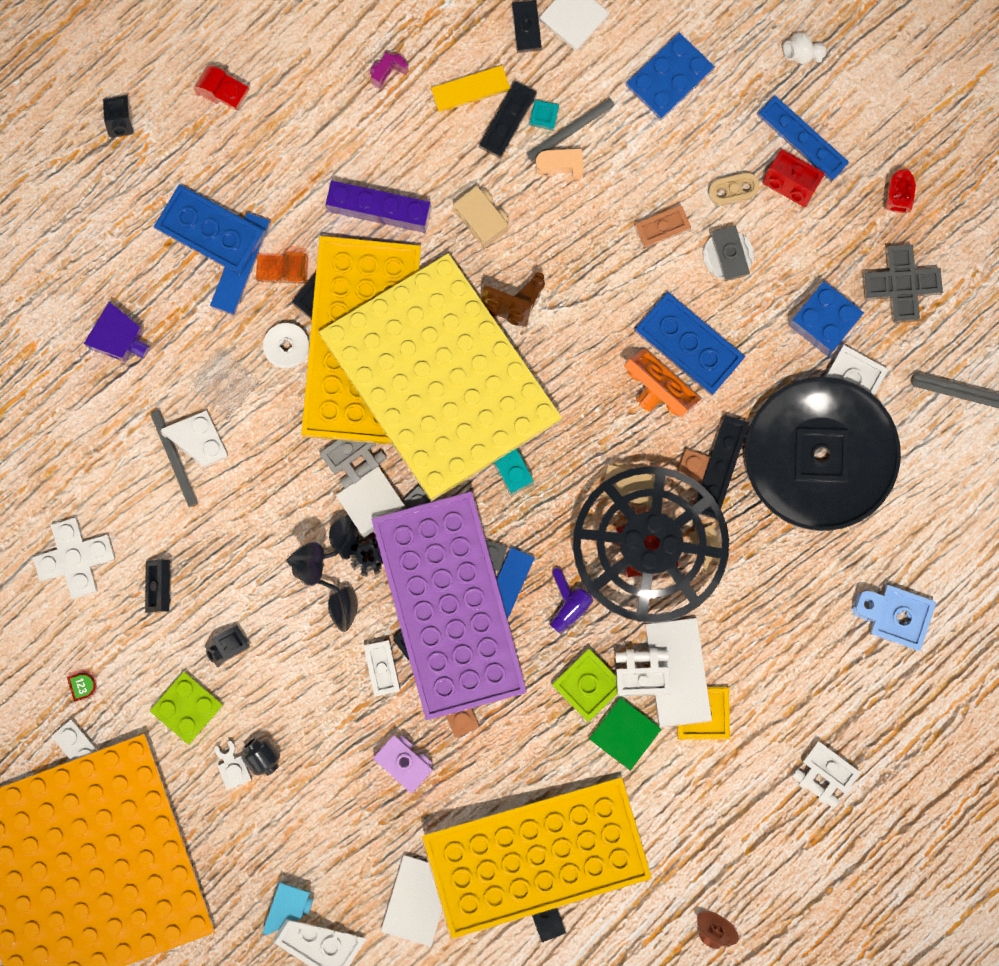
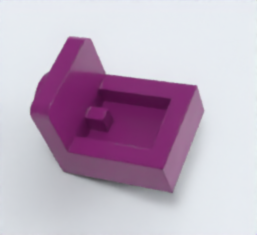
M386 52L380 62L376 61L370 70L372 85L381 89L393 68L407 75L409 68L408 64H406V59L396 53L391 55Z

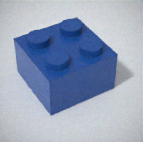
M823 281L792 319L789 327L829 357L859 321L864 312Z

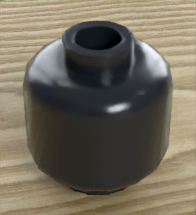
M257 736L242 748L244 752L242 754V761L254 775L259 776L265 773L269 776L278 769L279 765L277 762L280 759V752L268 738H259Z

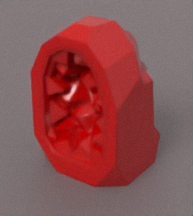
M903 168L891 177L886 196V210L898 213L911 212L916 184L914 176L909 169Z

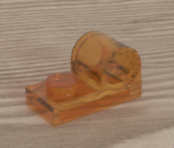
M285 252L283 256L257 255L256 281L307 284L309 258L306 254L300 252Z

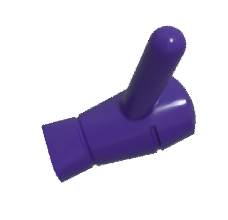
M556 567L552 570V575L564 603L549 625L559 634H562L586 613L593 603V598L588 591L579 587L571 593L561 568Z

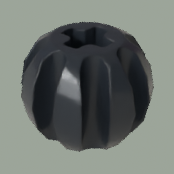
M369 538L368 545H363V541L360 540L355 543L360 549L358 551L351 549L349 557L357 558L350 565L354 571L359 567H363L360 573L362 576L368 577L370 569L374 570L375 576L382 572L377 568V565L383 564V560L380 557L379 547L374 548L377 541L375 539ZM371 552H373L372 556L374 558V561L371 562L368 560L366 563H364L365 559L362 555L364 553L369 555Z

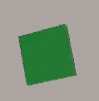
M620 698L589 740L631 771L662 729Z

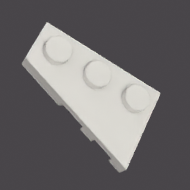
M286 919L272 942L309 966H350L366 938Z

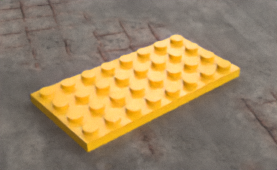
M319 236L301 437L393 445L319 336V331L417 273L420 265L421 246Z
M622 777L421 836L450 939L652 879Z

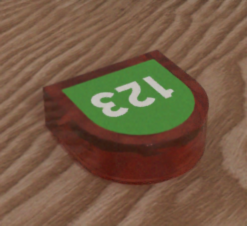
M78 673L67 677L74 702L88 699L95 694L97 682L92 675Z

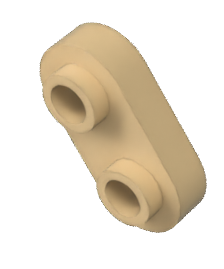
M751 173L718 179L712 183L709 189L710 200L718 206L750 200L758 193L760 187L759 180ZM744 184L749 185L750 191H743L741 186ZM717 191H725L726 196L719 197Z

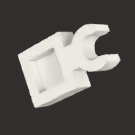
M228 741L230 750L227 754H223L219 746L215 747L216 755L224 761L223 764L218 765V769L227 790L252 780L247 766L242 761V756L235 758L236 748L232 741Z

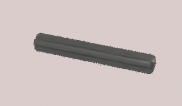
M919 372L914 374L912 380L914 387L999 409V393Z

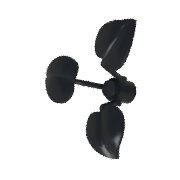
M348 514L338 517L330 527L329 541L334 548L332 552L324 554V550L319 543L308 542L296 549L286 559V562L291 566L294 577L299 578L303 584L314 586L318 583L335 592L328 599V610L331 619L341 632L348 631L356 617L358 610L357 596L350 587H342L340 590L339 587L321 580L324 559L334 557L339 553L343 560H348L351 558L349 557L351 549L356 551L358 548L355 543L359 541V531Z

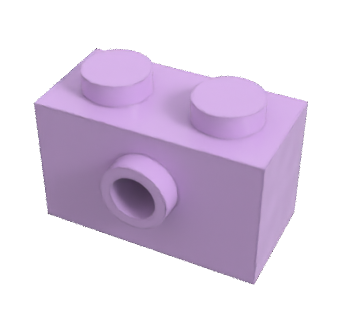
M393 735L373 759L413 794L433 772L430 768L432 762L422 753L418 756L410 750L413 745L402 735L399 739Z

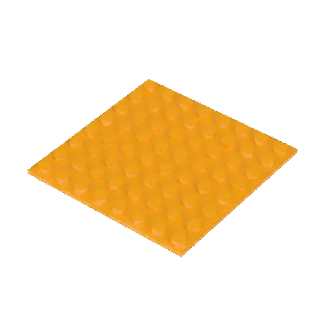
M145 734L0 788V959L3 966H127L215 933Z

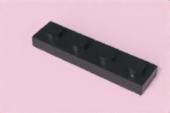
M724 415L702 482V486L713 496L720 509L722 508L749 422L728 415ZM700 493L698 494L696 503L704 498ZM711 506L699 514L717 520Z

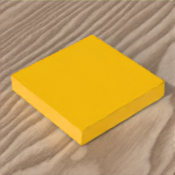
M707 687L712 721L677 726L678 740H730L729 687Z

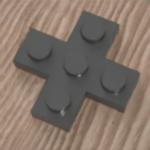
M913 245L888 246L886 248L888 271L864 273L863 275L865 300L891 298L893 323L917 322L920 320L918 296L942 295L943 293L941 268L915 269Z

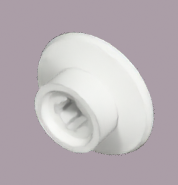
M292 323L275 325L267 332L263 341V351L266 358L273 365L280 368H291L300 364L305 359L309 350V341L306 333L299 326ZM285 342H289L292 346L287 352L281 348Z

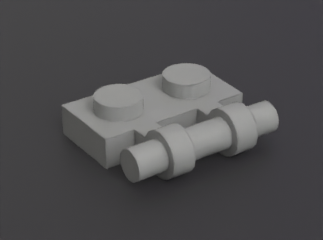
M337 440L319 453L334 475L342 470L346 472L347 476L340 480L344 488L361 480L360 478L376 467H380L379 464L387 459L382 451L374 456L370 454L369 450L376 446V443ZM363 456L366 462L354 470L350 464Z

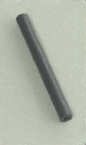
M610 98L606 99L526 153L530 161H534L541 152L552 149L614 107L613 101Z
M160 410L154 411L150 415L188 507H194L198 505V502L175 446L168 437L165 438L161 434V429L166 427Z

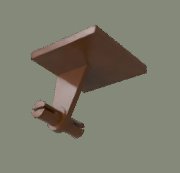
M541 272L535 273L530 282L515 296L484 285L481 301L492 317L499 316L507 319L512 325L527 327L537 297L545 287L544 275Z

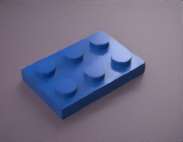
M679 32L626 83V87L662 121L715 69V66Z

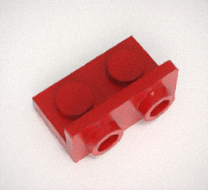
M781 149L762 183L793 202L806 207L826 173Z

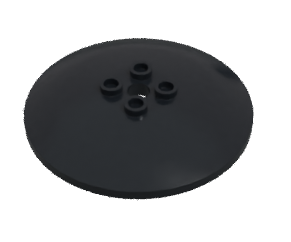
M832 377L802 379L786 385L775 392L765 401L753 418L745 444L747 474L761 502L781 520L796 527L813 531L839 530L855 525L869 517L889 496L898 477L901 461L899 435L892 417L882 403L864 388L852 382ZM823 448L828 451L829 459L826 462H819L815 459L814 453L817 449Z

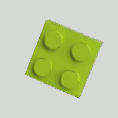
M590 649L552 684L559 694L587 722L617 695V677Z
M183 672L153 706L150 712L184 742L190 745L224 705L187 673Z

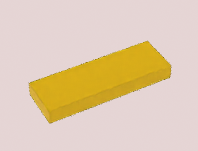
M503 65L431 87L438 113L510 90Z

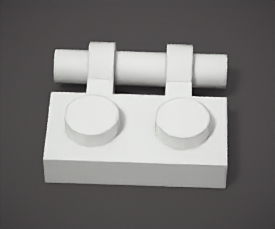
M650 648L649 651L634 652V649H626V652H616V663L626 662L627 669L616 670L618 697L670 695L669 667H658V661H668V650L658 651L657 648ZM650 661V668H635V662Z
M817 741L802 762L810 768L808 773L804 774L797 769L792 778L799 782L801 788L804 790L807 788L818 796L817 800L821 803H827L832 808H835L840 800L832 795L837 788L843 794H846L861 772ZM817 774L829 782L825 789L813 780Z

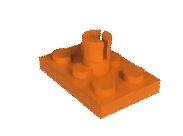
M646 348L631 357L624 365L628 370V374L634 380L641 381L646 386L645 390L638 395L636 400L643 409L652 412L658 402L662 400L667 404L666 407L671 413L682 418L702 399Z

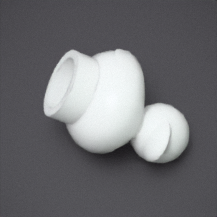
M800 32L794 34L789 41H786L783 47L786 59L789 61L794 60L799 64H807L812 58L820 63L827 53L825 45L822 43H814L812 45L809 36L806 33Z

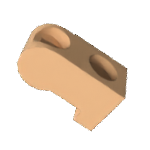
M582 149L547 150L541 152L536 158L537 172L543 177H551L555 173H573V180L583 179Z

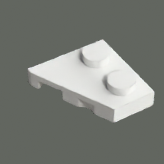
M207 410L161 429V434L165 438L168 437L179 446L178 448L182 452L190 455L202 468L218 463L228 457Z

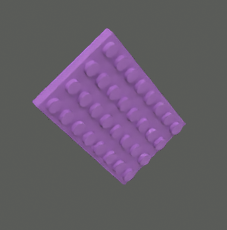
M472 491L371 519L426 721L527 693Z

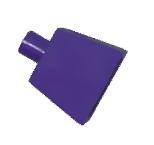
M108 302L84 342L88 349L123 362L129 359L131 353L144 359L151 347L140 340L144 333L142 328L110 302Z

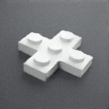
M77 518L52 524L51 529L57 550L33 557L39 582L42 583L65 576L71 599L73 600L97 593L91 568L116 560L109 536L104 535L83 542Z

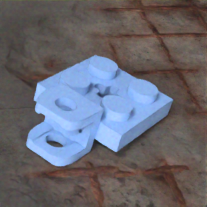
M886 585L883 595L871 591L857 594L852 613L858 618L874 622L870 635L921 651L936 602ZM865 601L868 602L869 609L864 607ZM905 611L907 612L906 617L910 618V620L901 625L897 619V614Z

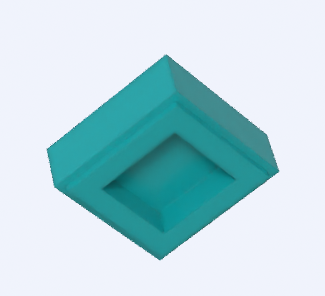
M535 100L529 126L554 131L559 105Z

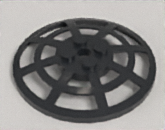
M646 466L618 473L604 481L591 493L583 504L576 520L573 533V555L580 579L598 603L625 619L658 623L671 621L690 613L711 596L726 570L729 557V534L722 510L713 496L701 484L676 470ZM655 474L654 489L637 490L622 496L613 486L620 480L631 476ZM666 476L674 477L687 483L704 498L691 506L680 496L665 491ZM605 491L614 504L605 513L598 530L583 529L585 518L591 506ZM651 496V511L637 515L628 504L632 500ZM663 498L675 502L685 512L674 520L668 515L661 513ZM710 506L720 526L722 548L707 546L705 528L699 514ZM620 510L629 521L622 533L606 531L611 518ZM690 520H693L697 529L699 544L683 542L680 528ZM648 536L656 537L659 541V547L656 550H648L644 545L645 538ZM581 539L597 541L598 557L605 572L594 581L589 577L583 563ZM605 542L620 544L623 558L612 567L606 556ZM682 552L696 554L697 558L693 567L684 577L675 564ZM705 556L720 559L713 580L705 591L698 596L689 583L700 571ZM630 566L635 571L642 573L641 587L637 588L628 584L618 575ZM666 571L676 583L664 589L651 590L653 575ZM612 580L622 590L639 596L637 612L616 605L606 598L599 589ZM681 590L690 602L684 607L671 612L647 614L650 598L666 597Z

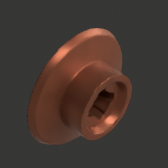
M703 911L698 914L699 938L705 945L713 949H720L722 946L730 947L737 944L739 940L738 932L727 919L710 911Z

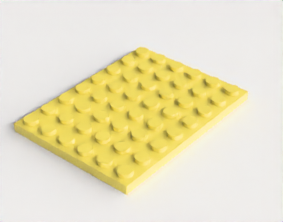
M449 253L319 331V336L431 502L562 419Z

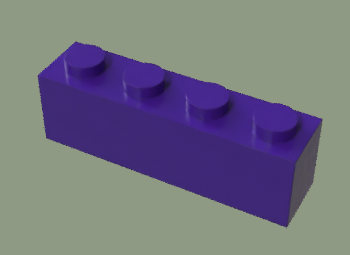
M332 180L325 204L327 212L422 233L427 231L431 213V202Z

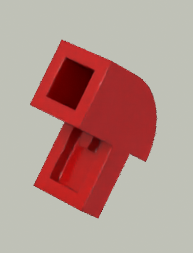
M206 65L194 86V91L198 95L215 104H218L220 101L236 111L250 90L247 85L228 76L225 71L211 65Z

